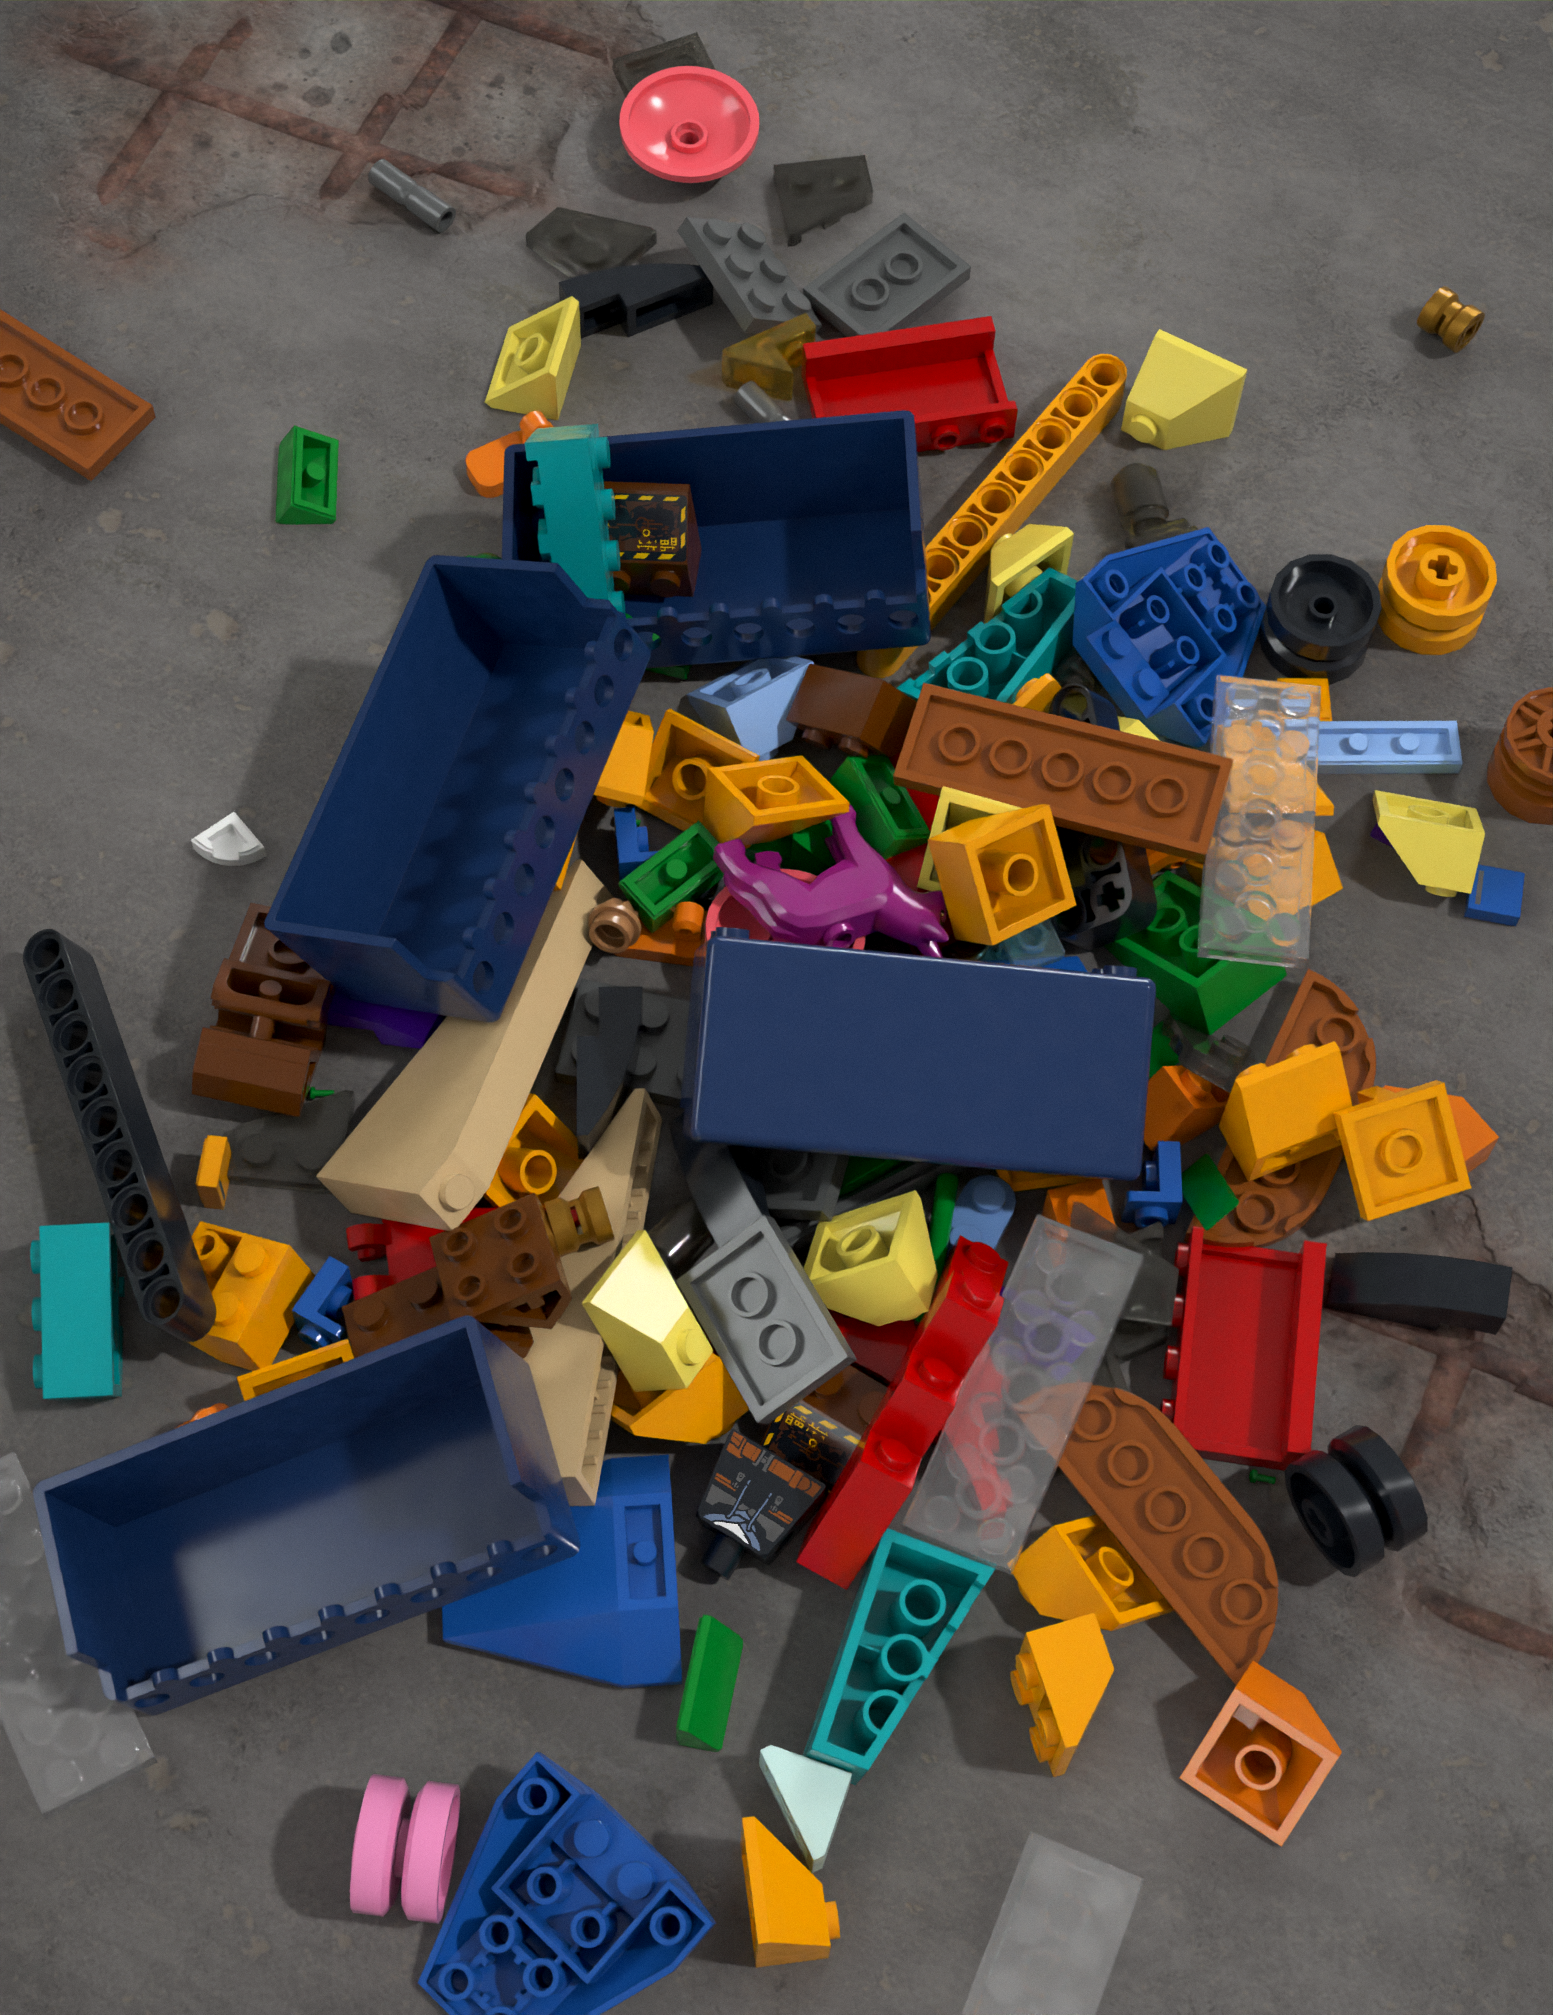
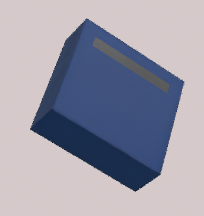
M1478 864L1472 892L1466 895L1464 917L1516 926L1521 914L1525 873Z

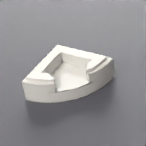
M235 812L191 839L193 849L199 855L220 865H246L266 857L264 846Z

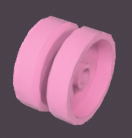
M373 1774L365 1790L355 1831L352 1851L350 1908L353 1913L384 1917L395 1902L402 1878L401 1905L407 1919L439 1924L447 1902L455 1858L460 1813L459 1785L428 1781L417 1794L410 1818V1791L405 1779L402 1777Z

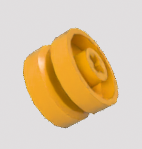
M1425 525L1407 531L1393 544L1378 584L1382 609L1377 622L1383 633L1398 646L1421 655H1444L1463 648L1475 637L1497 582L1496 564L1486 546L1470 533L1447 525Z

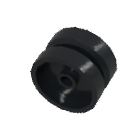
M1309 554L1290 561L1276 574L1259 629L1261 650L1271 666L1287 678H1328V685L1349 678L1363 664L1382 609L1378 587L1369 573L1353 561L1332 554Z
M1355 1425L1333 1438L1327 1446L1328 1454L1324 1451L1312 1450L1290 1463L1285 1469V1485L1291 1504L1303 1528L1330 1564L1344 1575L1357 1577L1380 1563L1385 1557L1384 1548L1399 1552L1422 1538L1428 1531V1517L1423 1500L1410 1473L1396 1452L1380 1435L1367 1426Z

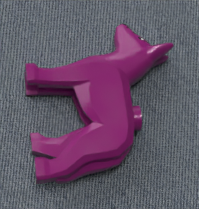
M849 805V812L829 819L833 826V835L825 838L824 843L831 852L836 865L820 873L811 884H807L780 870L782 858L779 852L764 851L755 853L754 863H751L745 855L744 844L738 838L714 847L713 859L724 873L723 879L729 893L750 911L756 920L770 933L774 941L848 948L856 938L879 931L915 946L924 956L943 958L937 942H947L949 940L948 934L944 930L949 915L942 890L922 893L913 891L908 887L895 868L875 851L858 832L856 827L857 813L852 805Z

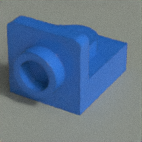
M635 807L614 808L619 882L658 852H649L647 826L637 827Z
M1157 1142L1152 1161H1144L1143 1191H1128L1125 1194L1121 1207V1222L1135 1223L1137 1227L1143 1229H1158L1165 1227L1167 1224H1175L1182 1205L1180 1142Z
M331 1256L328 1257L292 1309L295 1324L299 1331L298 1337L314 1350L348 1339L346 1329L332 1321V1318L339 1320L344 1315L342 1306L352 1303L354 1298L352 1278L349 1266Z

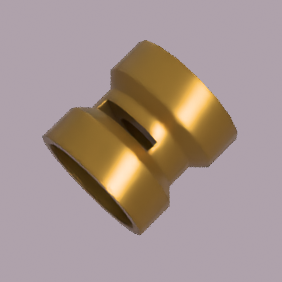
M1443 286L1432 295L1423 307L1417 319V326L1428 334H1438L1443 339V345L1458 353L1474 338L1483 323L1485 313L1474 305L1465 306L1459 301L1456 292L1447 286Z
M599 1186L583 1190L579 1198L570 1201L560 1197L544 1202L560 1257L577 1252L580 1245L592 1241L600 1245L615 1240ZM575 1209L583 1234L579 1235L577 1234L571 1210Z

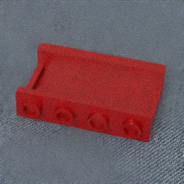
M992 316L804 343L802 348L801 375L812 418L907 410L914 415L918 452L935 449L949 450L956 446L981 442L996 443L1003 439L1014 438L1018 409L1015 401H1008L993 350L996 330Z
M1192 1226L1187 1243L1178 1242L1175 1251L1173 1275L1183 1277L1181 1294L1173 1293L1171 1297L1168 1327L1177 1328L1176 1346L1167 1345L1163 1366V1379L1172 1380L1171 1399L1162 1398L1159 1411L1177 1427L1203 1459L1285 1471L1290 1463L1311 1452L1327 1243L1304 1240L1299 1253L1253 1246H1212L1203 1243L1204 1227Z

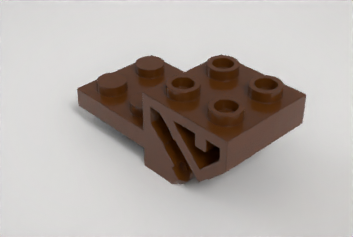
M250 903L229 959H223L213 984L210 999H212L211 1005L215 1006V1009H219L216 1026L210 1025V1028L202 1027L193 1068L192 1094L300 1117L326 1042L328 1011L336 988L331 985V981L324 979L265 928L264 922L271 908L270 906Z
M532 1193L464 1222L453 1230L443 1231L429 1237L436 1267L342 1306L354 1358L465 1315L472 1316L478 1320L479 1323L497 1336L521 1358H525L534 1344L530 1327L552 1329L573 1298L547 1212L536 1194Z

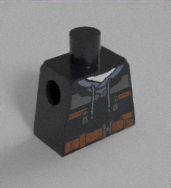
M732 1428L696 1514L699 1523L716 1534L699 1563L728 1581L745 1553L769 1566L821 1508L829 1495L827 1486Z

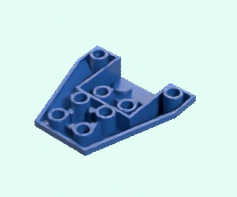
M1206 527L1113 553L1100 559L1076 582L1073 646L1126 718L1140 720L1154 734L1199 748L1205 745L1216 733V729H1220L1229 718L1266 610V605L1259 597L1255 587L1248 582L1229 556L1226 547L1219 542L1211 529Z
M669 1455L620 1457L603 1461L595 1506H570L581 1545L579 1552L575 1556L442 1606L443 1641L446 1643L620 1688L682 1684Z
M536 1752L497 1797L418 1984L449 2015H601L676 1971L716 1922L687 1879L601 1795L541 1752Z

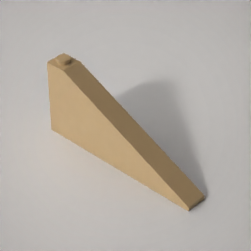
M575 860L566 871L561 891L552 892L501 1017L496 1022L488 1023L447 1016L317 1174L316 1177L351 1213L450 1231L459 1227L489 1189L592 948L593 942L589 936L590 928L588 924L590 914L596 906L613 898V895L583 860Z
M645 1088L634 1089L558 1196V1198L561 1197L566 1201L579 1198L583 1190L599 1186L615 1240L600 1245L592 1241L580 1245L577 1252L560 1257L573 1299L552 1329L530 1327L534 1344L527 1356L523 1358L531 1369L570 1506H595L619 1365L583 1307L582 1302L635 1232L644 1228L662 1125V1118ZM581 1225L577 1226V1234H583Z

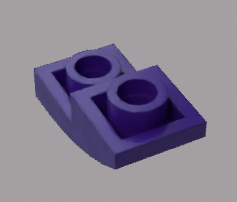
M336 989L328 1011L327 1023L333 1026L374 1030L380 1043L384 1045L421 1049L441 1025L445 1015L348 999Z

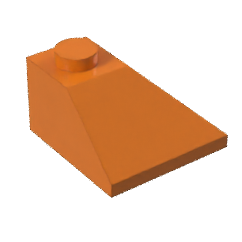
M1252 1661L1179 1779L1282 1847L1342 1751L1305 1694L1255 1661Z

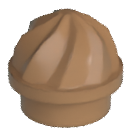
M615 897L599 904L593 909L588 920L591 941L599 949L608 953H621L625 951L629 946L636 943L641 934V923L638 919L639 911L633 910L629 901L623 902Z

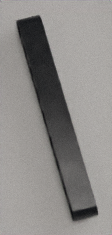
M43 929L34 934L27 942L23 952V964L141 1315L146 1322L182 1341L195 1342L208 1334L214 1325L216 1318L215 1302L94 958L88 951L58 931Z

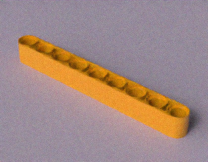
M1099 354L1087 360L926 546L931 631L989 564L990 551L996 541L1005 534L1011 533L1013 535L1119 411L1127 379V368L1118 357L1111 354ZM918 646L857 651L856 662L859 669L865 675L874 678H886L898 671Z

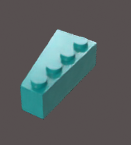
M598 424L537 428L524 444L527 461H538V467L533 468V482H531L530 486L533 506L536 505L537 509L544 508L545 518L539 519L537 535L542 560H549V563H558L587 598L609 600L617 611L625 614L623 591H614L613 571H620L618 540H609L608 520H615L613 489H604L603 469L610 468L608 437H599Z
M1049 567L1002 604V612L988 623L984 624L980 621L967 632V639L948 654L945 651L941 652L929 662V669L916 680L907 679L897 689L916 702L918 701L923 683L1013 704L1016 701L1015 698L1018 691L1024 684L1031 679H1039L1046 673L1054 677L1074 651L1073 627L1077 580Z
M887 1528L868 1557L803 1756L852 1773L850 1783L856 1785L872 1766L995 1568Z

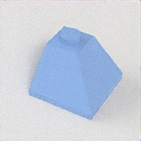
M797 656L750 660L686 695L692 707L710 730L759 755V761L769 760L777 755V748L793 739L797 727L786 721V718L809 664H814V662Z

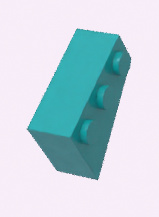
M111 1223L39 1226L40 1240H32L30 1249L33 1274H40L41 1297H33L32 1300L34 1331L42 1332V1354H35L33 1359L34 1386L36 1389L43 1388V1399L47 1400L122 1397L124 1329L120 1326L119 1297H125L124 1277H118L119 1247Z

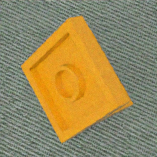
M1435 1080L1397 1093L1374 1086L1357 1092L1360 1104L1333 1112L1361 1218L1367 1221L1374 1220L1471 1189L1444 1082Z

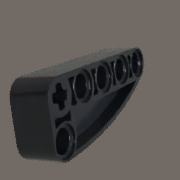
M1078 683L1067 684L1053 697L1049 714L1120 731L1114 705L1084 685ZM1055 826L1076 906L1045 920L1044 923L1047 931L1054 937L1080 949L1092 950L1141 932L1149 927L1157 913V899L1146 848ZM1117 848L1115 857L1110 861L1112 853ZM1081 915L1079 924L1074 928L1076 919Z

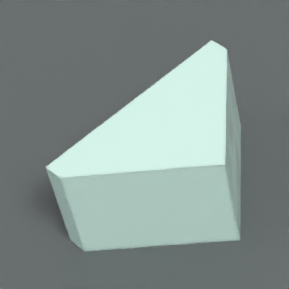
M773 1745L760 1750L759 1766L811 1873L823 1868L850 1787L852 1773Z

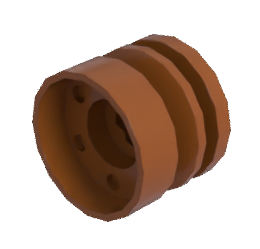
M1553 687L1531 691L1514 704L1487 764V783L1495 800L1509 814L1528 823L1553 825Z

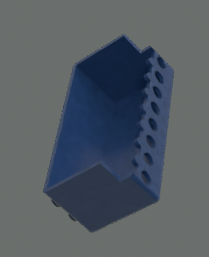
M901 410L605 436L608 437L610 468L603 469V480L610 482L690 484L702 551L694 597L674 596L664 598L657 595L624 594L625 613L633 618H626L624 613H619L651 651V657L646 669L924 646L930 641L931 627L923 503L915 420L912 412ZM525 444L510 445L504 452L502 559L549 562V560H542L537 536L539 519L545 518L544 508L537 509L536 505L533 506L530 486L531 482H533V468L538 467V461H527ZM653 633L659 636L655 641L652 639Z
M444 555L430 557L422 569L264 922L265 928L324 979L331 981V985L350 1000L488 1023L496 1022L502 1015L651 657L649 647L609 600L587 598L558 563Z
M716 927V931H711L710 939L696 949L693 960L680 1108L685 1109L683 1135L688 1141L1106 1180L1132 1181L1139 1177L1142 1165L1156 985L1150 978L1137 977V968L1105 965L1104 969L1095 968L1092 969V972L757 940L749 939L750 930Z
M469 1315L456 1318L42 1480L36 1484L33 1490L67 1656L98 1669L103 1694L106 1698L151 1716L167 1712L575 1556L581 1546L530 1366L497 1336L479 1323L478 1320Z

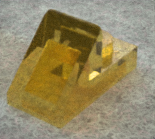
M804 313L723 349V383L726 387L739 390L745 383L754 381L770 397L791 401L793 392V371L791 368L802 365L803 344L815 342L816 325L808 314Z

